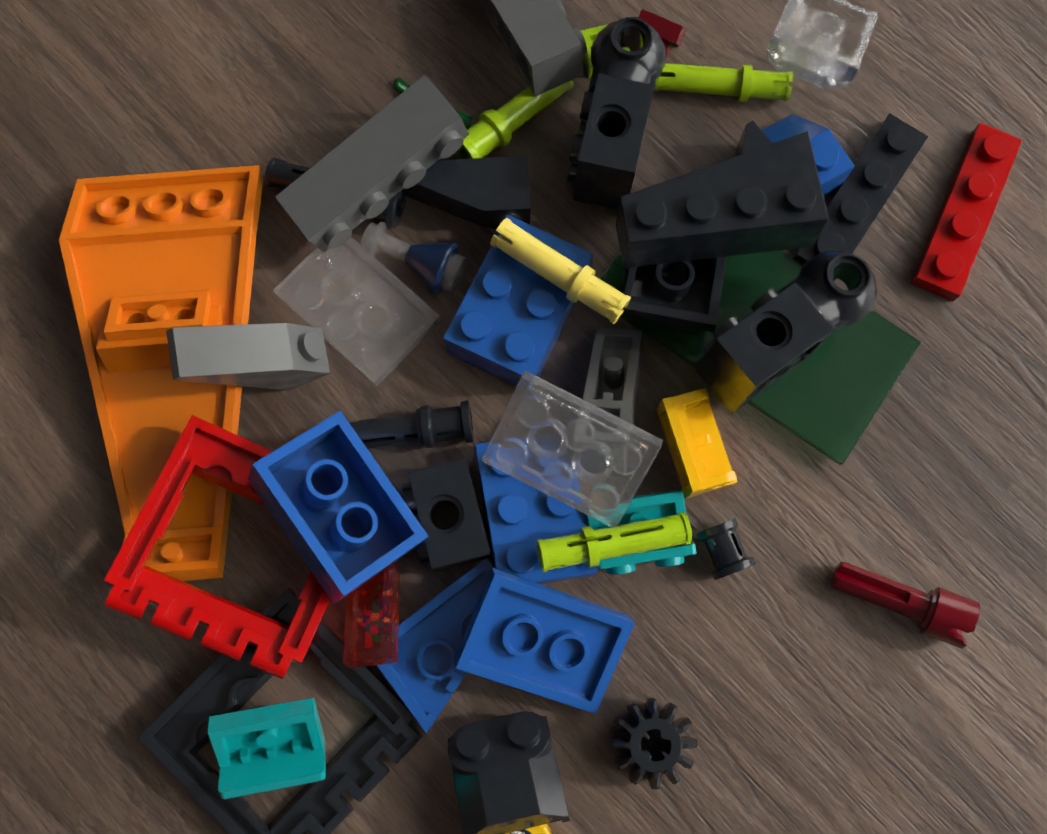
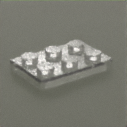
M351 236L341 246L333 249L330 248L325 253L316 247L273 290L275 295L306 324L311 327L322 328L324 340L376 388L441 322L438 313Z
M525 371L481 461L610 527L618 526L661 449L663 440Z

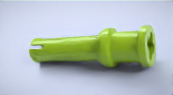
M573 81L566 82L537 96H534L528 86L496 111L493 109L483 111L479 115V121L467 129L469 135L463 139L462 146L455 152L456 156L459 159L484 158L497 147L505 148L510 143L512 133L566 91L573 88Z

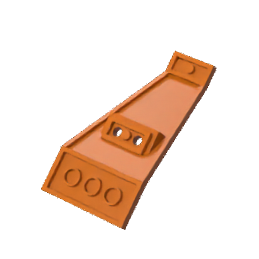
M260 165L83 178L76 181L59 237V244L124 527V541L191 415L238 435L242 386L173 380L166 331L173 327L248 324L256 237L264 182ZM192 474L183 490L185 494L162 540L157 541L145 565L181 581L223 578L232 491Z

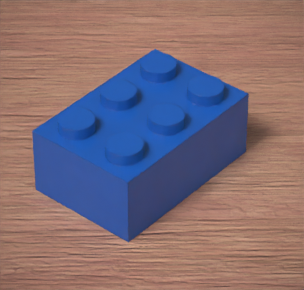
M507 215L506 218L510 219L512 223L582 268L587 265L592 266L593 253ZM491 246L443 338L447 354L531 393L575 303L566 298L567 292L497 247Z
M341 410L252 464L248 481L333 604L429 537Z

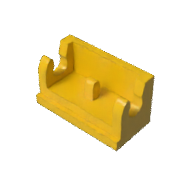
M706 388L664 398L656 409L685 499L737 483L736 474L730 466L709 404L710 399Z

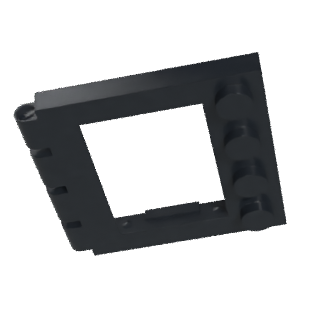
M287 588L262 615L289 626L292 616L300 601L297 600L299 596L291 588ZM322 619L309 647L321 659L319 663L354 699L358 696L375 714L326 764L325 779L308 783L268 825L242 796L229 799L221 798L218 791L219 772L216 769L214 770L198 753L210 740L208 735L209 717L239 711L273 676L249 666L257 648L256 646L248 643L240 661L221 654L138 737L230 834H306L305 831L307 829L313 834H331L354 810L352 805L342 795V792L346 789L354 799L362 802L390 772L378 755L383 751L395 764H398L422 738L421 734L409 723L414 716L405 703L360 658L358 659L360 662H356L357 655H354V652Z

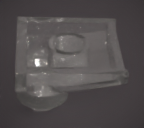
M788 0L767 47L766 56L769 62L780 72H793V76L816 84L822 89H842L853 81L859 70L879 13L868 11L843 0Z

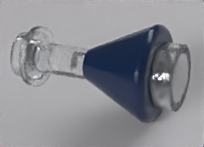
M380 222L378 225L374 223L368 225L362 237L361 248L367 250L369 257L373 258L381 251L406 262L434 295L440 294L444 289L450 292L455 291L467 264V258L459 255V247L456 243L412 245L386 234L387 225L384 222Z

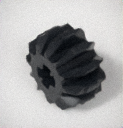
M655 698L646 699V715H642L635 703H629L627 710L634 719L629 725L622 718L618 717L613 721V725L619 730L626 732L625 737L610 738L609 746L617 750L627 749V751L614 760L615 766L620 770L633 764L629 773V780L635 785L642 780L646 771L651 789H659L661 783L660 772H664L672 784L678 783L680 781L679 775L673 766L678 762L684 768L691 769L693 761L681 754L682 749L697 747V739L689 736H680L681 733L688 730L692 725L691 720L688 717H681L672 722L677 706L671 702H668L663 707L659 716L658 704ZM654 729L655 733L665 741L662 749L658 746L656 747L659 753L651 756L650 752L640 746L643 736L649 739L646 732Z

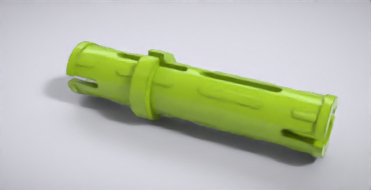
M666 63L661 75L656 79L654 91L737 96L738 101L747 102L749 98L774 99L788 102L792 91V86H789V83L793 82V72L753 70L752 65H743L741 69Z
M681 512L677 515L637 521L594 530L592 526L581 527L577 534L536 540V550L543 573L548 572V570L584 563L588 568L599 566L600 560L644 553L677 545H689L692 541V529L686 513Z

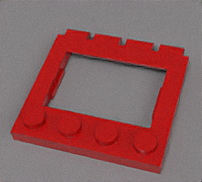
M191 415L104 579L105 584L113 587L104 606L141 620L151 602L158 605V608L150 625L190 641L198 624H204L208 626V629L200 646L240 661L247 644H252L257 648L249 666L281 679L284 678L291 661L301 664L330 601V598L311 571L297 599L300 602L288 626L145 565L157 541L162 540L185 494L183 490L192 474L266 506L248 481V476L252 464L273 451Z

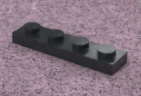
M889 113L855 164V167L826 208L829 220L812 247L800 248L793 261L804 266L811 257L825 251H845L853 254L928 136Z

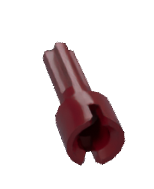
M840 562L836 566L831 579V586L833 588L916 620L922 634L961 649L967 645L962 631L966 633L973 632L978 623L980 615L979 602L940 587L925 593L847 562Z

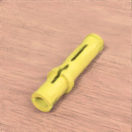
M508 218L504 219L496 229L500 235H493L490 242L491 246L497 247L567 292L566 298L571 302L581 301L610 320L609 322L615 324L624 311L622 309L627 307L631 297L624 295L596 277V270L587 265L582 268L512 223Z

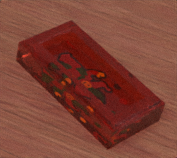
M396 562L346 596L343 663L349 668L398 663L400 567Z

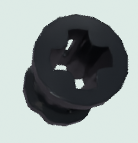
M736 518L696 534L698 540L704 542L715 567L712 573L714 580L756 564L753 557L747 556L738 536Z

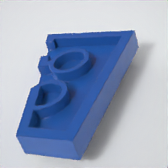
M487 558L388 633L391 637L388 642H384L372 651H367L426 733L430 730L467 674L465 671L456 669L454 658L489 573L494 568Z

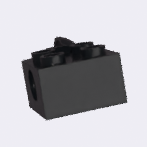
M626 17L609 23L597 34L591 46L593 71L588 91L585 90L579 118L581 119L579 131L574 135L569 159L571 164L567 182L575 183L573 200L619 210L621 197L631 192L655 82L666 64V48L660 34L650 24L637 17ZM623 47H632L637 51H627Z
M825 251L811 257L800 269L798 277L779 289L778 292L773 288L757 299L750 307L753 311L742 321L737 316H733L714 331L712 336L715 339L702 350L705 357L696 369L697 373L731 415L804 362L831 335L843 326H851L864 320L873 309L877 296L876 279L873 272L862 258L845 251ZM833 278L839 279L842 282H844L848 290L841 289L839 286H837Z

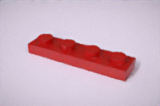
M981 122L973 130L913 275L911 284L950 301H955L961 296L1023 141L1022 139Z

